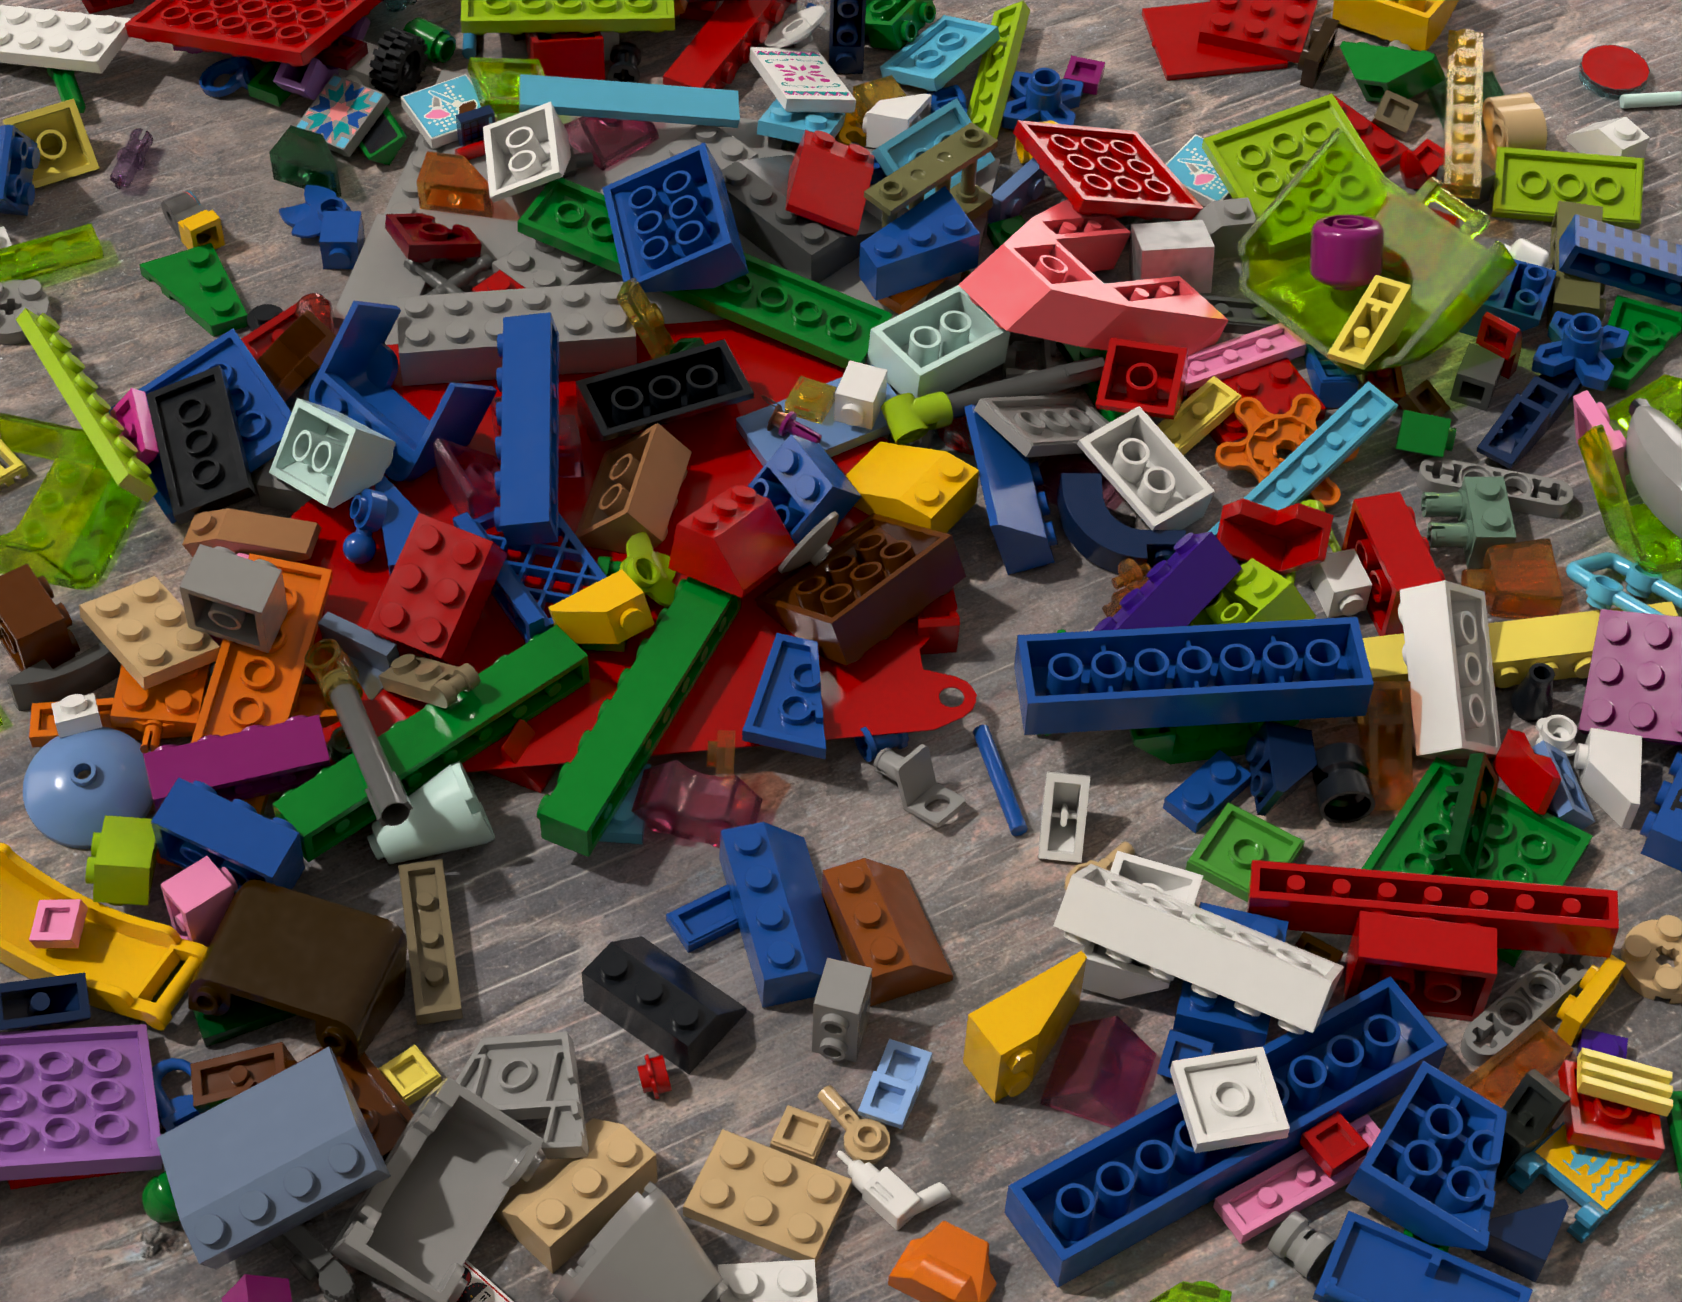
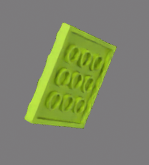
M1332 93L1203 138L1202 149L1232 199L1249 198L1258 222L1255 237L1266 255L1311 240L1312 226L1321 218L1333 215H1359L1372 218L1380 214L1388 194L1397 196Z

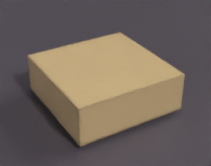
M787 1105L770 1142V1148L815 1165L831 1129V1120Z

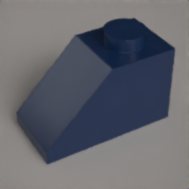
M85 972L0 983V1032L59 1029L91 1019Z

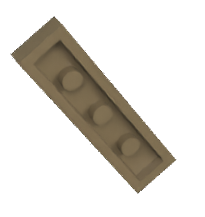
M443 859L398 865L417 1025L462 1019L463 1013Z

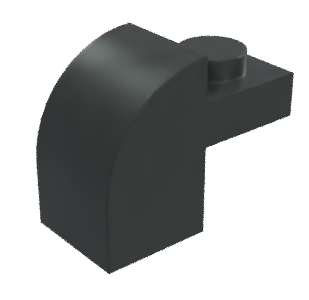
M1532 1069L1525 1074L1502 1108L1507 1111L1501 1159L1496 1171V1179L1498 1181H1502L1516 1171L1513 1168L1515 1163L1524 1154L1532 1152L1554 1131L1552 1126L1571 1100L1568 1095L1536 1069Z

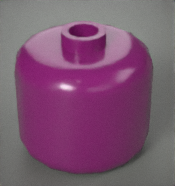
M1333 215L1317 220L1311 230L1310 273L1313 278L1325 285L1333 286L1336 290L1352 291L1356 287L1370 284L1375 275L1380 276L1384 244V229L1380 222L1370 217L1359 215Z

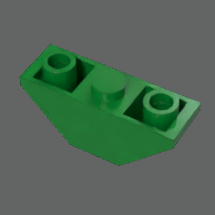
M1342 41L1340 45L1342 53L1366 101L1380 102L1386 90L1409 99L1441 83L1445 78L1436 54L1429 51L1404 50L1395 46H1375L1365 42L1353 43Z

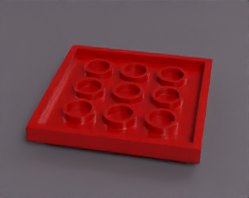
M1017 121L1013 134L1022 143L1024 150L1030 153L1037 161L1040 169L1056 184V188L1070 201L1073 209L1082 215L1090 216L1096 213L1108 214L1116 218L1137 216L1145 220L1164 218L1171 221L1192 220L1203 209V206L1137 131Z

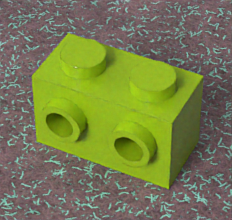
M105 815L101 833L93 832L91 857L88 856L85 882L87 884H94L93 902L108 903L114 906L126 904L148 906L158 849L151 824L152 819Z

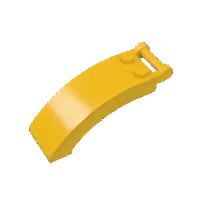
M0 843V962L29 979L85 972L90 1006L141 1020L154 1029L164 1030L172 1020V1010L189 989L208 947L197 942L182 939L179 933L169 925L132 916L99 902H93L92 899L68 888L17 855L9 845ZM81 899L86 904L88 910L78 948H35L29 941L39 900ZM181 960L186 961L158 1000L152 1002L153 997Z

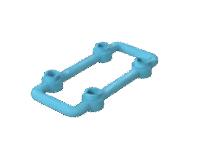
M1604 552L1572 561L1566 567L1567 576L1573 582L1586 589V594L1588 595L1586 601L1597 609L1610 610L1611 606L1615 605L1627 612L1664 615L1624 592L1623 586L1616 580L1592 573L1606 568L1612 569L1626 577L1625 581L1628 583L1626 590L1631 594L1641 598H1648L1650 593H1654L1668 602L1672 601L1675 606L1682 609L1681 589L1663 580L1662 574L1656 569L1645 564L1633 563L1618 554Z

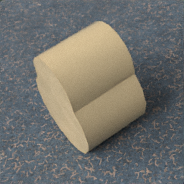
M1524 92L1485 99L1482 109L1483 123L1487 132L1490 152L1494 159H1496L1497 147L1545 150L1547 144L1546 120L1543 111L1534 102L1530 93Z

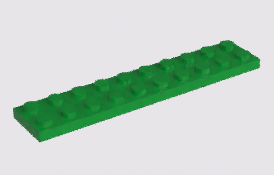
M562 177L548 182L517 221L518 232L622 275L604 195ZM744 253L749 273L715 288L663 291L667 295L845 369L849 361L866 364L870 330L892 319L893 316L890 312L747 253Z

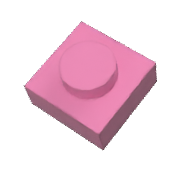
M81 899L39 900L29 941L35 948H78L88 907Z

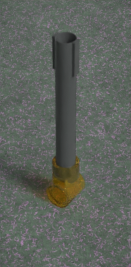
M330 638L323 639L315 643L307 651L304 658L305 664L316 677L327 705L337 713L368 786L365 792L377 820L382 827L385 825L397 826L407 820L409 812L413 807L399 776L391 769L361 700L363 689L358 680L359 670L336 640Z

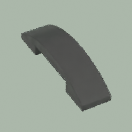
M100 642L54 669L43 659L7 679V683L16 708L19 711L31 710L32 703L58 702L69 695H86L118 678L122 664Z

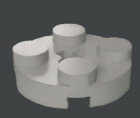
M28 279L0 282V344L11 345L28 341L16 321V318L25 308L38 316L41 313L52 316L48 296L43 291L39 281ZM16 309L13 311V314H6L7 311Z

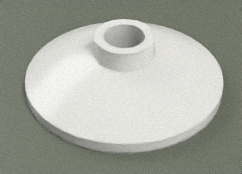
M820 5L812 6L788 17L770 31L764 41L767 48H785L794 45L795 48L805 47L813 40L811 33L817 29L825 18V8Z

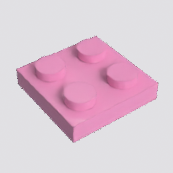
M1588 390L1574 395L1576 443L1610 497L1614 498L1626 492L1625 476L1629 474V468L1624 459L1626 449L1625 437L1620 430L1614 431L1612 429L1605 406L1602 402L1596 403Z

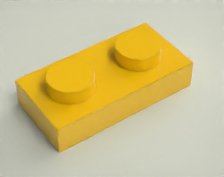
M1611 954L1610 958H1607L1600 968L1594 964L1591 965L1579 984V987L1583 989L1578 997L1570 994L1556 1017L1562 1020L1555 1036L1557 1039L1570 1047L1574 1044L1582 1028H1586L1616 988L1626 965L1625 962Z

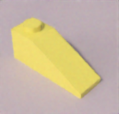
M1375 275L1329 350L1328 359L1364 370L1391 347L1410 318L1411 285Z

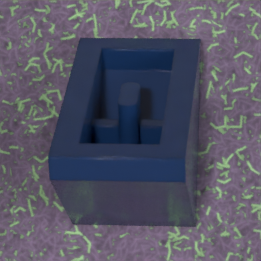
M1565 1198L1491 1218L1488 1227L1490 1232L1488 1248L1486 1251L1471 1250V1252L1536 1283L1569 1208Z

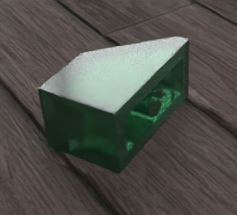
M290 125L269 152L274 180L305 189L306 185L325 187L334 191L336 196L340 198L341 188L338 168L324 136Z

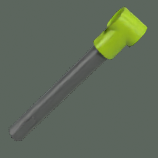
M1092 356L947 395L939 391L915 398L912 393H904L884 402L881 405V411L895 443L900 445L908 444L923 437L928 430L949 426L953 419L966 416L964 406L977 405L980 398L1047 395L1100 381L1105 361L1103 357Z

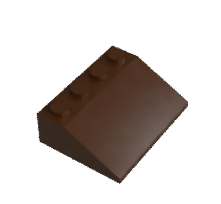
M873 513L829 545L833 549L832 552L817 567L808 562L800 568L793 570L757 596L755 601L758 607L796 637L817 641L818 653L821 657L848 666L860 660L864 653L878 642L892 636L894 630L906 621L920 615L923 609L938 597L948 594L954 585L966 577L952 535Z

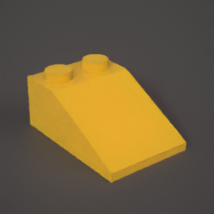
M879 442L845 475L862 496L854 505L855 508L869 516L874 513L947 533L977 501L979 470L946 451Z
M1082 950L968 1014L963 1063L994 1103L1008 1095L1015 1097L1029 1087L1078 1008L1087 956Z

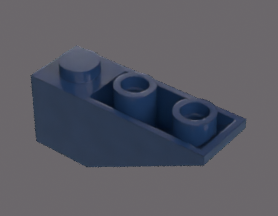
M830 0L829 65L836 74H863L866 0Z

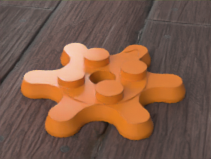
M1300 394L1294 398L1288 412L1278 415L1268 412L1261 402L1255 398H1241L1236 403L1234 410L1237 420L1248 431V435L1240 442H1224L1217 447L1215 459L1218 466L1226 471L1245 470L1255 476L1259 484L1285 460L1277 458L1276 450L1288 449L1293 452L1318 429L1315 420L1321 410L1319 400L1310 394ZM1359 447L1341 464L1348 463L1356 458ZM1327 477L1307 497L1311 500L1320 501L1324 508L1328 509L1339 501L1341 493L1339 487Z

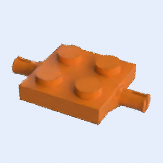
M211 663L146 690L121 665L110 714L111 726L134 728L143 732L144 736L140 746L142 753H148L150 748L151 752L158 748L162 734L174 732L194 733L207 692Z

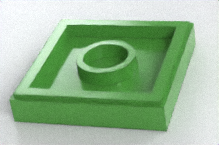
M1228 802L1187 861L1186 870L1203 875L1204 880L1248 902L1252 860L1294 863L1302 852L1305 841Z

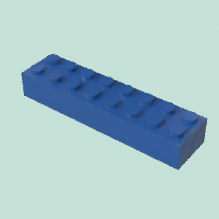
M1357 617L1017 635L1014 662L1024 735L1366 716L1374 686Z

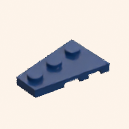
M776 633L742 730V741L826 759L818 642Z

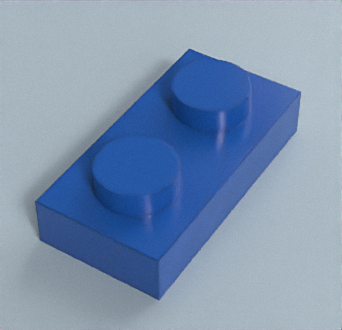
M1219 750L1164 799L1163 809L1196 834L1224 809L1228 802L1230 803L1251 784V773Z

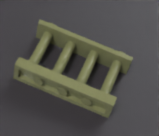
M971 122L865 190L864 198L882 210L883 228L897 219L898 211L908 205L909 211L924 200V195L934 188L935 192L946 186L968 218L973 221L991 209L993 205V196L976 185L977 160L998 147V140ZM962 170L961 182L950 189L951 177Z

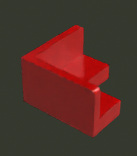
M1242 498L1223 506L1217 539L1233 558L1246 563L1253 558L1274 572L1286 575L1324 562L1334 515L1301 503L1275 510Z

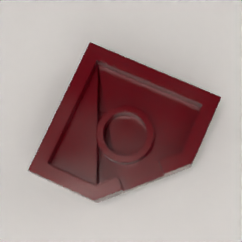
M423 213L386 214L385 229L407 259L419 263L440 258L461 262L467 258L480 257L482 243L469 227L455 224L452 226V229H449L442 224L435 223L436 217Z

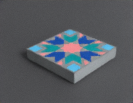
M334 74L293 130L301 138L350 157L390 103V100L384 93Z

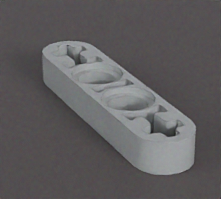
M1430 457L1422 461L1416 478L1417 486L1422 492L1452 493L1458 492L1461 489L1464 477H1504L1506 487L1514 486L1524 493L1521 496H1513L1507 493L1511 511L1547 518H1560L1566 515L1573 498L1572 488L1564 481L1441 457ZM1432 474L1438 475L1439 479L1433 478ZM1453 477L1458 478L1456 483L1452 482ZM1532 492L1537 493L1536 497H1531ZM1551 496L1556 497V501L1551 500Z
M1549 953L1467 1026L1460 1044L1462 1056L1469 1063L1480 1067L1491 1066L1499 1061L1557 1009L1570 994H1573L1580 988L1579 984L1592 964L1590 956ZM1570 963L1576 965V969L1573 967L1569 968L1562 975L1561 980L1557 975L1562 964L1565 966ZM1533 984L1544 985L1551 991L1553 997L1547 1000L1538 999L1530 993L1529 986ZM1508 1009L1514 1010L1523 1017L1524 1023L1516 1026L1509 1025L1503 1021L1500 1012ZM1491 1030L1494 1031L1495 1035L1490 1047L1483 1045L1479 1048L1474 1044L1475 1040L1482 1042L1490 1035Z

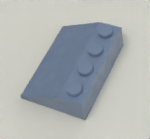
M330 1047L321 1050L156 1138L179 1220L198 1263L214 1269L224 1266L391 1177Z

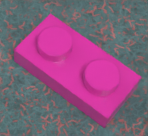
M131 388L110 411V414L124 427L123 436L137 448L138 452L135 454L137 458L145 465H148L159 453L146 393Z

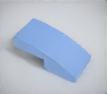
M889 1039L877 1071L872 1073L858 1109V1115L903 1129L930 1068L933 1053Z

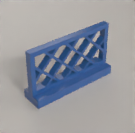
M494 511L472 519L468 512L453 517L455 527L493 541L506 553L508 549L528 553L524 563L505 559L491 590L492 596L526 643L536 634L544 633L555 626L552 617L548 618L543 611L547 602L556 604L581 591L583 586H590L607 577L559 512L558 536L563 538L561 547L546 544L509 547L505 537L489 535L485 531L495 526ZM536 554L556 558L552 568L532 565ZM564 559L581 562L583 564L581 572L575 573L560 570ZM527 576L547 579L543 590L526 587L524 583ZM555 581L575 584L572 594L552 592Z

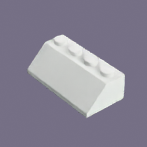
M1446 580L1401 589V603L1398 607V615L1404 630L1405 644L1402 648V656L1408 670L1409 685L1406 696L1412 709L1413 727L1411 729V742L1416 749V756L1435 759L1437 756L1443 760L1469 759L1470 753L1485 752L1487 758L1496 757L1501 746L1485 592Z

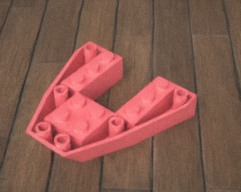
M1068 199L1032 217L959 284L970 296V300L977 306L982 307L994 319V323L1003 330L1091 349L1108 350L1111 337L1188 348V356L1204 348L1216 345L1229 321L1180 276L1104 284L1092 272L1114 269L1131 232L1115 217L1108 214L1093 213V215L1086 216L1076 212Z

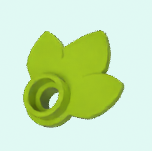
M646 532L637 533L631 536L626 544L627 558L622 561L620 570L623 569L644 592V595H648L659 605L670 607L677 587L672 583L676 571L668 568L670 556L653 551L651 541Z

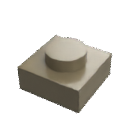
M1386 90L1371 122L1382 130L1403 139L1419 104Z

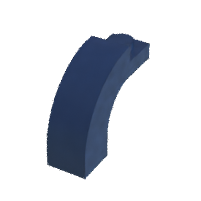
M1061 473L1057 491V503L1063 530L1072 545L1086 559L1102 569L1123 576L1142 578L1146 564L1156 565L1163 560L1167 561L1176 552L1174 545L1186 535V530L1152 531L1126 526L1114 518L1105 505L1101 473Z

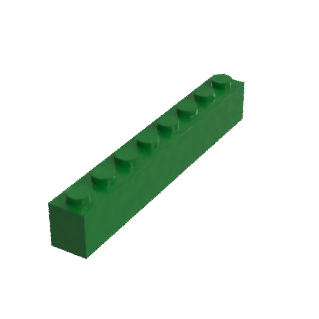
M691 577L680 580L670 607L668 609L663 608L659 613L653 634L650 638H644L640 643L636 661L630 669L625 668L621 673L617 684V691L612 699L607 698L602 703L595 726L591 731L586 730L583 733L576 756L571 763L566 762L561 768L557 786L552 794H546L542 798L537 810L542 839L587 857L591 855L740 611V597Z
M556 624L544 633L536 634L528 643L509 655H503L498 658L493 665L478 674L481 680L480 684L470 692L462 691L459 693L457 701L449 707L442 708L428 703L422 710L406 720L398 721L378 739L392 771H395L399 776L407 796H410L450 764L458 761L464 763L509 734L519 719L528 722L590 682L588 655ZM354 753L333 766L323 768L314 778L296 789L288 790L279 800L272 803L275 817L288 821L299 832L303 857L308 863L377 819L365 792L368 786Z

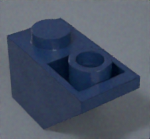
M1266 721L1257 733L1249 738L1245 749V757L1250 765L1252 778L1250 791L1255 798L1257 815L1266 816L1297 790L1317 766L1312 730Z

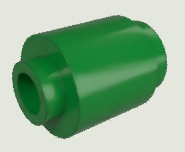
M417 17L405 25L403 31L420 36L425 40L424 44L428 48L425 54H428L429 61L446 63L450 60L456 48V39L451 36L448 30L421 17Z

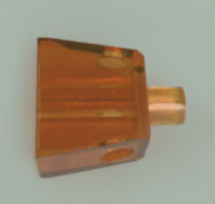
M1537 539L1491 546L1486 550L1481 569H1464L1462 571L1461 585L1484 591L1488 613L1493 617L1519 620L1559 614L1564 596L1550 539Z

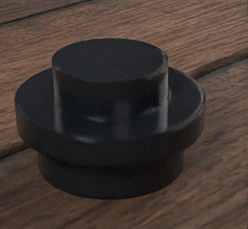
M263 304L253 308L247 315L249 329L254 331L282 313L283 310L272 304Z

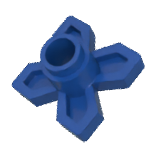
M1039 68L1033 73L1014 72L1010 96L1015 100L1006 102L1002 117V127L1015 129L1018 120L1032 122L1052 120L1058 124L1075 125L1076 114L1070 109L1080 105L1083 82L1060 79L1059 74L1050 68Z
M1557 311L1549 324L1547 334L1552 342L1539 345L1533 357L1531 370L1554 377L1574 369L1582 386L1606 391L1614 370V365L1609 359L1622 357L1627 346L1629 331L1610 325L1602 327L1600 319L1590 313L1571 315Z

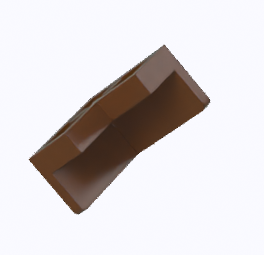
M306 310L256 361L284 402L322 365L336 335L311 311Z
M279 1042L192 1063L190 1065L194 1108L199 1114H202L297 1064V1061L284 1043Z

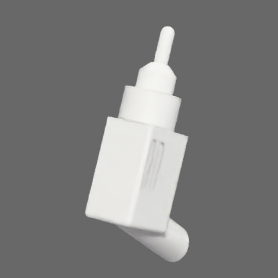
M843 1151L837 1152V1156L848 1166V1175L852 1177V1185L862 1193V1199L895 1230L902 1228L915 1215L951 1198L950 1191L940 1182L915 1193L888 1167H884L879 1171L870 1162L864 1164L861 1160L852 1161Z

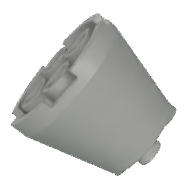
M650 1181L645 1186L643 1194L641 1195L637 1191L589 1243L590 1246L577 1261V1267L574 1270L570 1268L564 1274L553 1290L552 1295L560 1302H718L717 1300L728 1287L722 1282L723 1278L667 1195Z

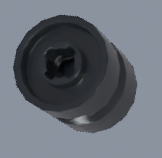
M1337 742L1318 749L1315 752L1317 766L1313 769L1312 776L1317 788L1316 796L1321 816L1333 823H1351L1367 817L1374 810L1376 802L1371 781L1367 777L1369 769L1363 748L1349 742Z

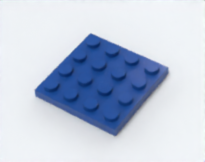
M233 328L139 390L147 394L220 365L227 377L251 473L275 457L292 412ZM158 453L156 458L147 465L152 472L149 477L158 490L153 497L173 524L177 520L173 516L162 462Z

